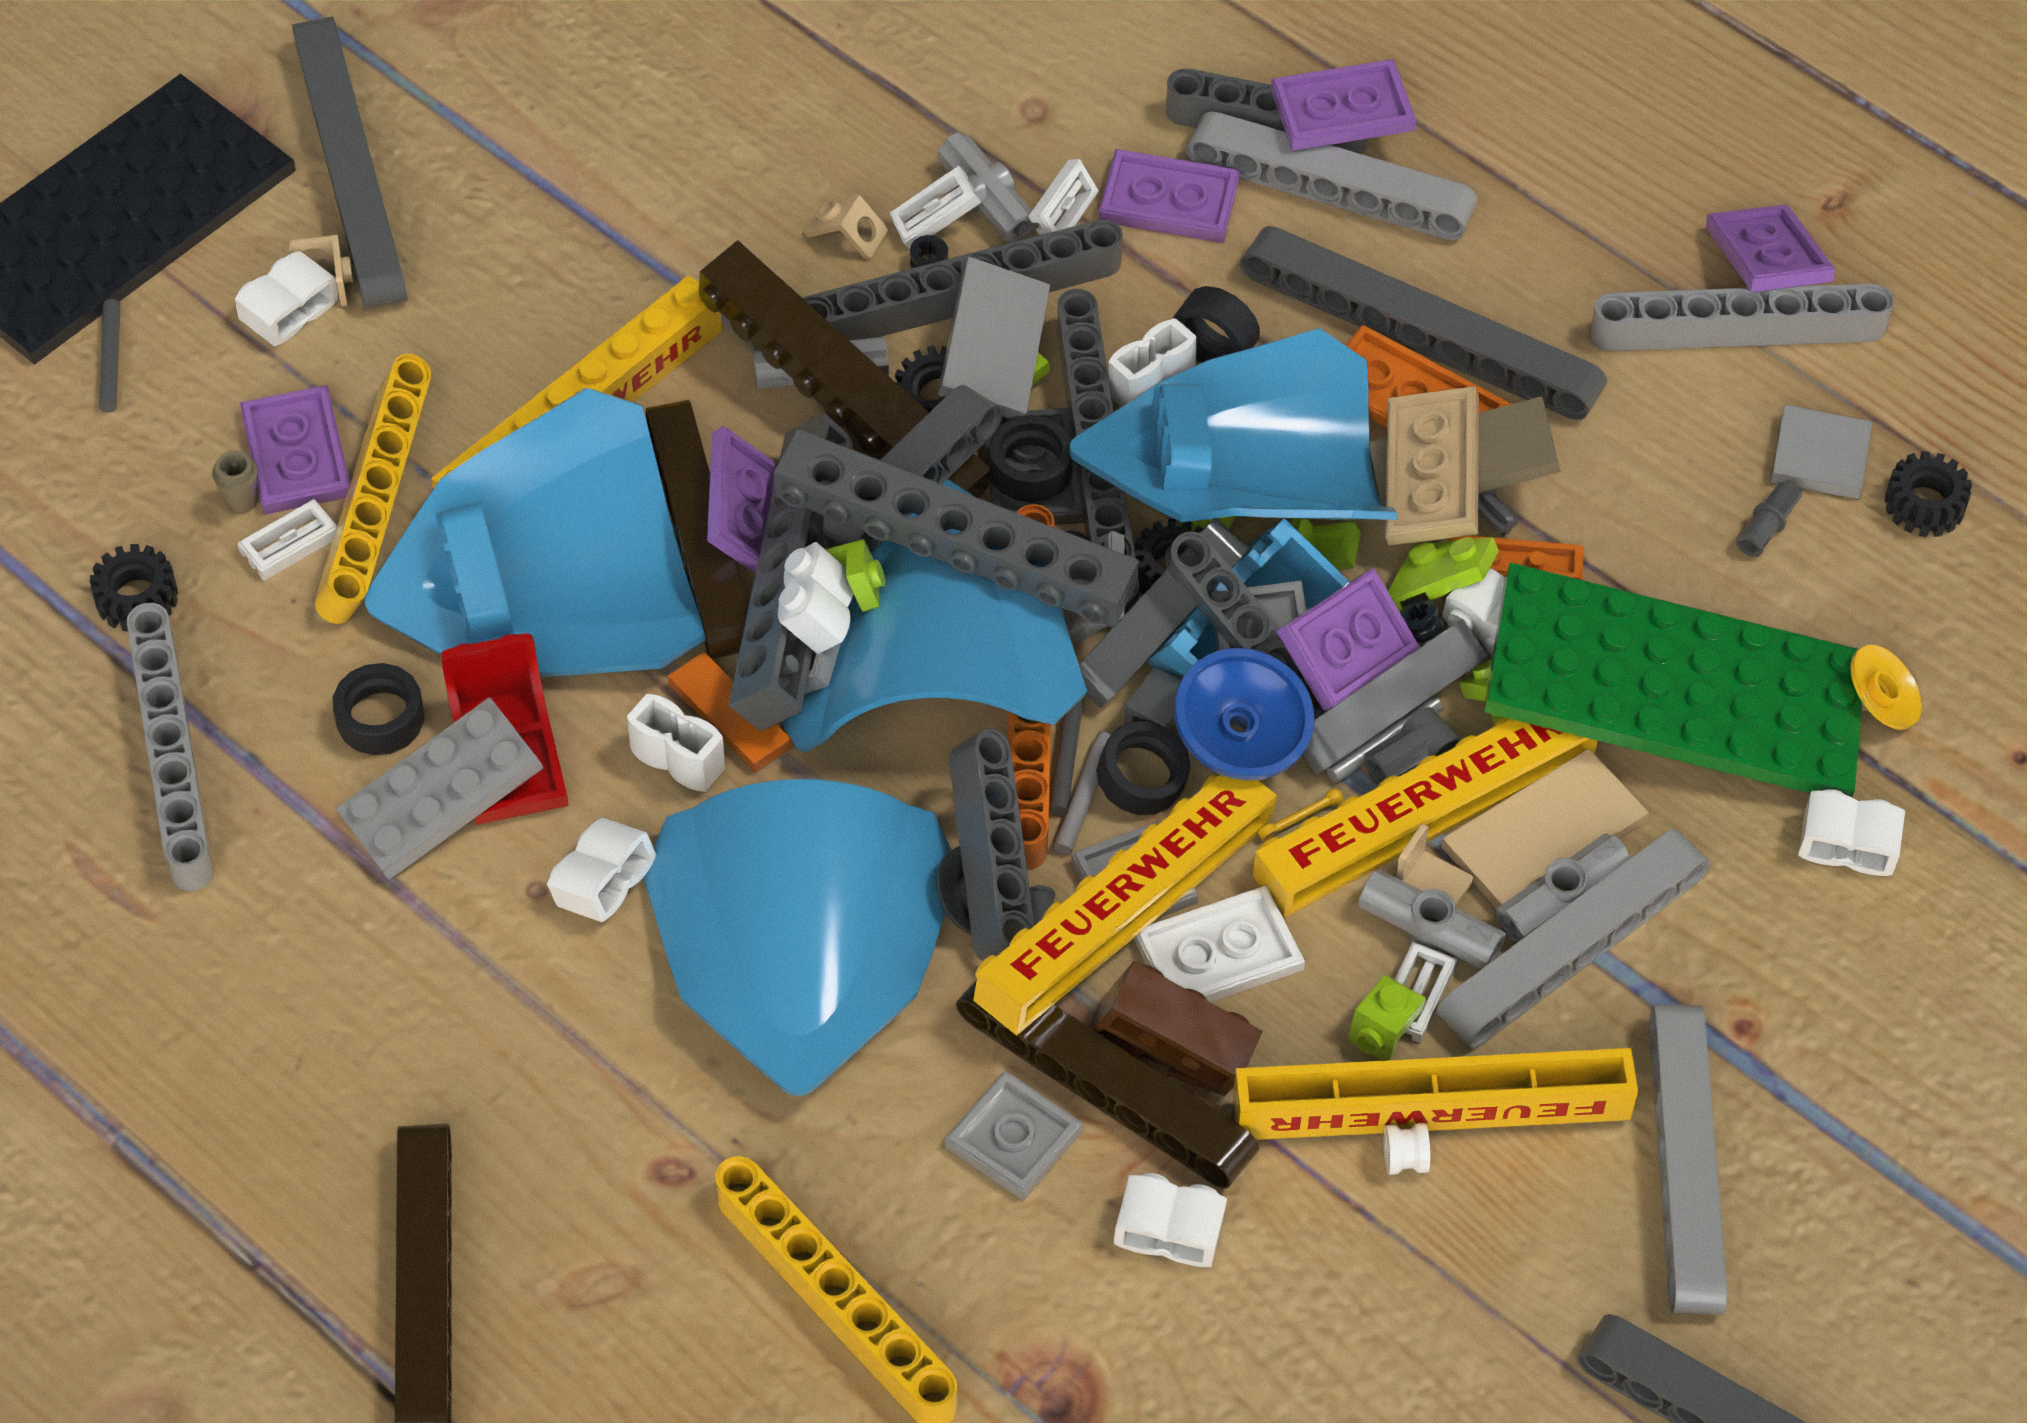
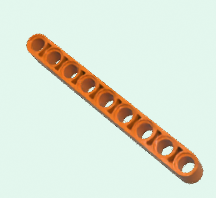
M1026 505L1016 512L1054 527L1053 514L1042 505ZM1009 712L1008 742L1012 753L1023 838L1033 839L1032 841H1023L1027 870H1031L1041 866L1048 854L1051 724L1039 721L1024 722L1029 719ZM1024 759H1031V760H1035V761H1030V762H1028V761H1023V760H1024ZM1030 798V799H1034V800H1033V801H1024V800H1021V799Z

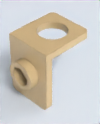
M860 195L840 200L831 199L822 204L803 233L807 238L840 230L861 256L867 259L873 256L888 229ZM860 218L866 219L871 225L872 236L868 242L863 241L858 234L857 224Z
M338 235L289 241L290 254L297 251L304 252L308 249H320L325 253L321 259L314 262L325 270L335 269L341 306H348L345 283L353 282L350 256L342 257Z
M1421 824L1400 854L1396 878L1422 891L1427 889L1444 891L1452 897L1455 907H1457L1471 886L1473 876L1425 851L1429 827Z

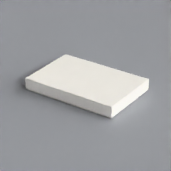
M1266 885L1150 924L1134 937V941L1146 965L1158 969L1165 978L1181 987L1194 989L1202 993L1209 1002L1303 971L1305 966V960Z

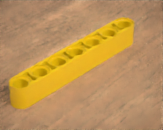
M402 354L397 357L378 390L315 597L317 613L329 623L341 624L350 620L368 592L431 379L429 365L424 359L414 354Z
M742 1156L730 1157L724 1160L718 1166L715 1173L718 1206L722 1213L917 1423H951L957 1413V1382L947 1366L755 1162ZM736 1184L748 1186V1189L735 1192L729 1190L730 1187ZM767 1218H776L781 1221L773 1226H766L760 1223ZM799 1252H807L813 1255L811 1258L802 1261L792 1258L793 1255ZM836 1286L846 1290L844 1293L834 1296L824 1292L826 1289ZM867 1321L875 1322L879 1325L877 1328L869 1331L861 1330L857 1327L858 1324ZM901 1356L912 1360L906 1366H895L890 1363V1360ZM930 1392H938L946 1396L945 1399L939 1402H929L922 1398Z

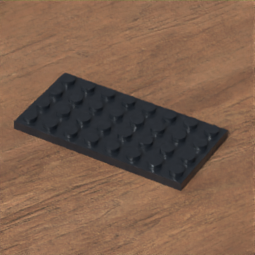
M180 73L0 203V337L35 365L100 317L105 300L115 299L119 302L294 173L296 171L294 159Z

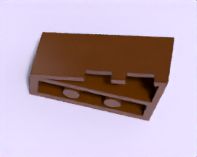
M1136 961L1130 964L1102 997L1089 1025L1091 1029L1137 1059L1141 1060L1143 1057L1168 1066L1167 1076L1222 1096H1226L1233 1089L1236 1068H1247L1263 1032L1251 1025L1244 1016L1223 1010L1207 1001L1202 993L1194 989L1183 988L1165 978L1158 969L1149 965H1141Z

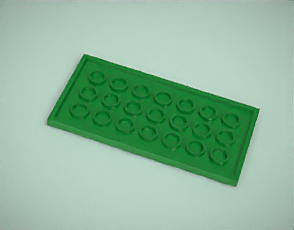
M1510 562L1505 574L1483 712L1806 793L1833 789L1853 797L1856 784L1862 701L1855 690L1850 666L1854 653L1859 649Z

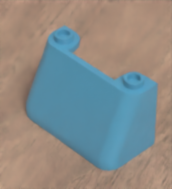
M1285 518L1255 538L1247 546L1249 549L1232 567V570L1246 587L1301 581L1306 610L1349 583ZM1218 582L1208 595L1210 597L1211 592L1227 590V588L1221 582ZM1196 606L1146 662L1152 668L1156 667L1167 674H1176L1183 679L1185 673L1198 660L1218 651L1214 627Z

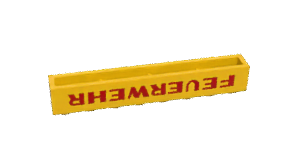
M690 275L686 276L431 478L433 489L441 478L586 387L635 402L722 332L721 313L719 311L716 313L712 312L704 305L699 296V282Z
M1503 717L1493 728L1478 736L1470 735L1463 738L1453 749L1439 756L1431 755L1426 757L1411 771L1399 777L1393 775L1386 778L1376 789L1360 797H1349L1334 811L1322 817L1314 816L1307 819L1297 830L1282 838L1273 837L1265 841L1255 851L1253 878L1260 887L1267 886L1281 915L1285 918L1398 859L1421 824L1429 827L1426 841L1428 843L1485 813L1587 749H1590L1595 754L1598 741Z
M1218 773L1212 774L1204 782L1198 793L1190 799H1181L1174 806L1170 815L1160 824L1153 823L1149 825L1139 837L1138 842L1128 850L1120 849L1109 860L1106 868L1095 877L1093 875L1085 877L1077 886L1074 894L1063 903L1060 901L1053 903L1044 913L1042 920L1030 930L1023 928L1011 940L1009 947L998 956H988L975 973L977 981L973 1001L1017 1036L1183 898L1192 888H1195L1255 838L1261 828L1271 823L1277 794L1258 780H1240L1219 775Z
M1631 1048L1236 1068L1233 1105L1235 1122L1250 1132L1256 1140L1377 1134L1384 1133L1385 1125H1397L1400 1129H1411L1414 1124L1426 1123L1428 1131L1631 1120L1638 1094V1086Z

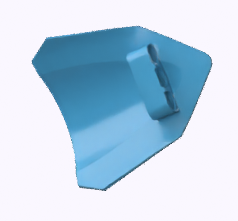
M1320 328L1210 359L1167 378L1071 440L1069 447L1071 458L1078 464L1144 504L1180 522L1229 516L1330 520H1397V511L1393 507L1382 506L1374 483L1369 446L1367 360Z
M586 387L538 418L485 448L441 478L370 585L365 595V606L369 614L379 622L439 655L442 651L463 643L474 644L499 639L508 634L519 635L529 633L534 639L540 677L662 669L706 640L705 632L677 545L642 404Z
M946 480L942 484L947 487L958 490L960 492L971 495L970 493H968L967 491L960 488L959 486H957L949 480ZM912 513L909 517H916L918 515ZM950 529L946 532L951 534H957L961 531L956 529ZM886 540L871 553L873 559L880 562L885 576L886 584L880 588L879 607L862 612L855 595H853L847 607L850 611L849 628L843 642H841L829 686L805 694L801 712L783 720L782 726L797 749L805 753L826 742L842 725L854 717L886 704L920 698H954L981 702L1005 709L1025 719L1055 725L1085 697L1087 688L1061 607H1049L1037 600L1036 597L1018 590H1005L990 579L974 573L965 574L959 572L946 562L933 557H920L912 553L907 547ZM990 546V547H988L989 549H992V550H1002V549H1004L1003 547H1000V546ZM1041 562L1031 563V565L1036 567L1047 566Z
M791 779L761 782L731 789L710 797L691 809L666 817L653 846L656 857L651 868L643 878L666 956L682 1001L780 1089L795 1096L811 1093L891 1022L918 994L945 915L936 891V872L940 861L951 851V847L935 813L907 805L888 794L854 784L816 779Z

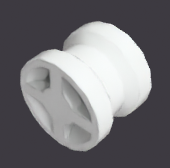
M1426 1123L1414 1124L1411 1129H1400L1397 1125H1385L1383 1139L1387 1174L1397 1175L1403 1169H1414L1417 1173H1428L1430 1169V1143Z

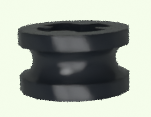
M921 236L914 240L910 246L911 269L948 259V246L942 238L937 236ZM930 254L936 255L937 258L932 259V257L929 256V255H930ZM926 255L929 260L923 259L922 256Z
M1419 599L1404 606L1400 611L1417 643L1429 641L1438 636L1443 630L1444 621L1442 616L1438 614L1436 603L1432 600Z

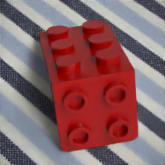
M529 633L519 635L508 634L499 639L474 644L463 643L442 651L440 658L453 723L490 697L544 767L475 817V824L479 825L569 806L545 703L533 636Z

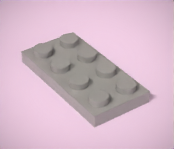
M489 697L336 809L387 879L390 880L544 767Z

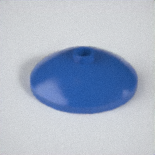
M1230 648L1204 656L1185 673L1174 700L1175 724L1187 749L1209 769L1234 779L1261 780L1286 771L1303 755L1314 729L1312 701L1300 678L1280 660L1252 649ZM1235 723L1240 725L1243 728L1244 732H1237L1230 727V724Z

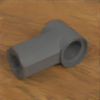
M1426 707L1413 714L1405 722L1400 733L1365 753L1363 763L1369 772L1370 778L1378 786L1390 776L1396 775L1399 777L1411 771L1428 756H1439L1453 749L1461 739L1433 708Z

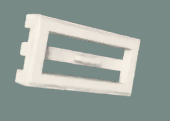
M1070 159L1066 162L1028 216L1032 223L1040 224L1036 229L1039 235L1075 226L1099 192L1080 159ZM1082 184H1083V187H1082V189L1080 190V192L1077 194L1076 197H1074L1075 194L1077 193V191L1080 189V187H1081ZM1066 210V212L1063 214V216H1062L1061 219L1058 221V223L1056 224V226H1054V224L1056 223V221L1058 220V218L1061 216V214L1063 213V211Z
M957 166L889 213L903 243L909 249L917 238L936 234L981 203L979 197L974 193L975 190L972 184L967 180L966 172L960 166ZM959 185L958 188H956L955 190H953L952 192H950L949 194H947L946 196H944L943 198H941L940 200H938L940 197H942L943 195H945L946 193H948L949 191H951L952 189H954L955 187H957V186ZM925 209L924 211H922L921 213H919L918 215H916L915 217H913L911 220H909L908 222L904 223V222L907 221L909 218H911L912 216H914L915 214H917V213L920 212L921 210Z
M313 499L237 544L240 554L244 558H248L250 566L253 569H257L259 576L265 581L331 543L337 525L316 500ZM315 517L317 518L316 520L310 522L302 528L295 530L297 527L303 525ZM280 538V540L276 543L270 545L269 547L263 549L260 552H257V550L263 548L264 546Z
M1412 942L1395 981L1405 986L1418 957L1426 959L1412 989L1422 995L1436 964L1443 966L1417 1023L1413 1022L1405 1032L1412 1035L1413 1041L1421 1044L1456 969L1458 959Z

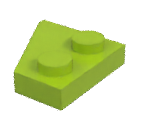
M1467 537L1457 541L1422 542L1418 545H1413L1388 593L1400 612L1403 609L1404 601L1413 596L1426 592L1429 600H1433L1446 595L1454 589L1464 588L1485 579L1499 552L1493 537L1477 539Z

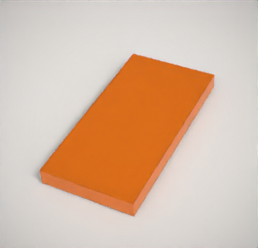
M1362 325L1345 345L1367 360L1369 419L1387 428L1388 398L1476 386L1479 395V413L1511 404L1365 325Z

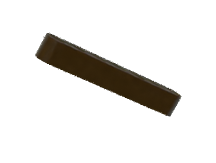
M690 400L645 408L647 426L687 579L705 632L706 640L704 643L707 654L711 659L738 654L748 610L734 559L707 541L710 471Z
M977 979L957 1000L956 1007L958 1012L974 1028L1215 1186L1224 1189L1229 1188L1258 1153L1259 1144L1245 1128L1056 1005L1050 1007L1016 1036L973 1001Z
M449 1123L398 1126L395 1423H452V1145Z

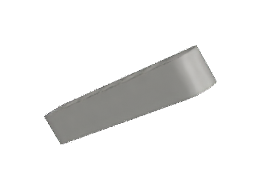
M1207 112L1202 115L1186 148L1187 156L1192 162L1239 169L1240 179L1447 240H1457L1463 236L1478 202L1475 192L1464 184L1332 145L1292 151L1284 131L1219 112Z
M1879 284L1797 286L1751 292L1748 288L1608 293L1599 297L1595 303L1590 338L1597 347L1608 351L1872 342L1881 339L1887 332L1895 298L1888 288Z
M143 603L130 611L127 616V628L163 852L173 884L184 891H197L210 883L214 868L176 642L166 609L156 603ZM188 859H194L190 862H184Z
M1677 829L1669 830L1455 988L1439 1005L1437 1016L1469 1048L1475 1049L1480 1047L1696 885L1708 871L1711 861Z
M1653 1004L1650 1012V1047L1670 1310L1672 1314L1724 1315L1727 1301V1282L1704 1008L1702 1005Z

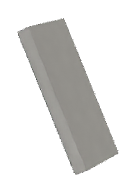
M968 256L963 266L938 395L946 397L956 387L965 385L1001 406L1003 410L1002 417L1012 419L1026 416L1050 284Z

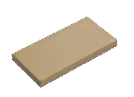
M1476 386L1388 398L1386 507H1393L1397 511V520H1385V537L1388 546L1478 534L1479 395Z
M1587 749L1442 839L1441 848L1461 870L1473 876L1474 885L1497 909L1543 877L1547 866L1552 861L1559 858L1572 857L1605 833L1610 836L1616 835L1619 839L1646 823L1649 812L1590 749Z

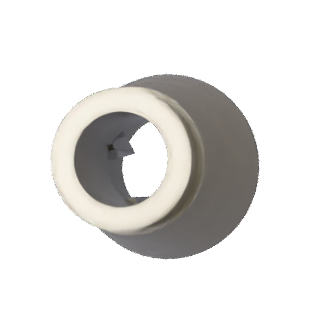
M228 451L222 454L217 459L212 470L214 482L221 491L230 510L237 514L248 513L255 507L258 473L255 461L241 451Z

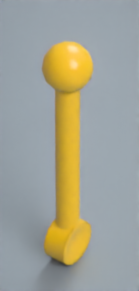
M1330 789L1326 793L1325 798L1276 823L1267 824L1257 834L1262 841H1267L1279 831L1327 806H1339L1343 802V793L1339 789Z

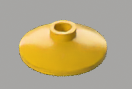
M1866 645L1857 650L1852 657L1850 669L1855 690L1862 704L1876 719L1893 729L1904 730L1916 724L1922 711L1921 696L1917 684L1906 666L1893 653L1877 645Z

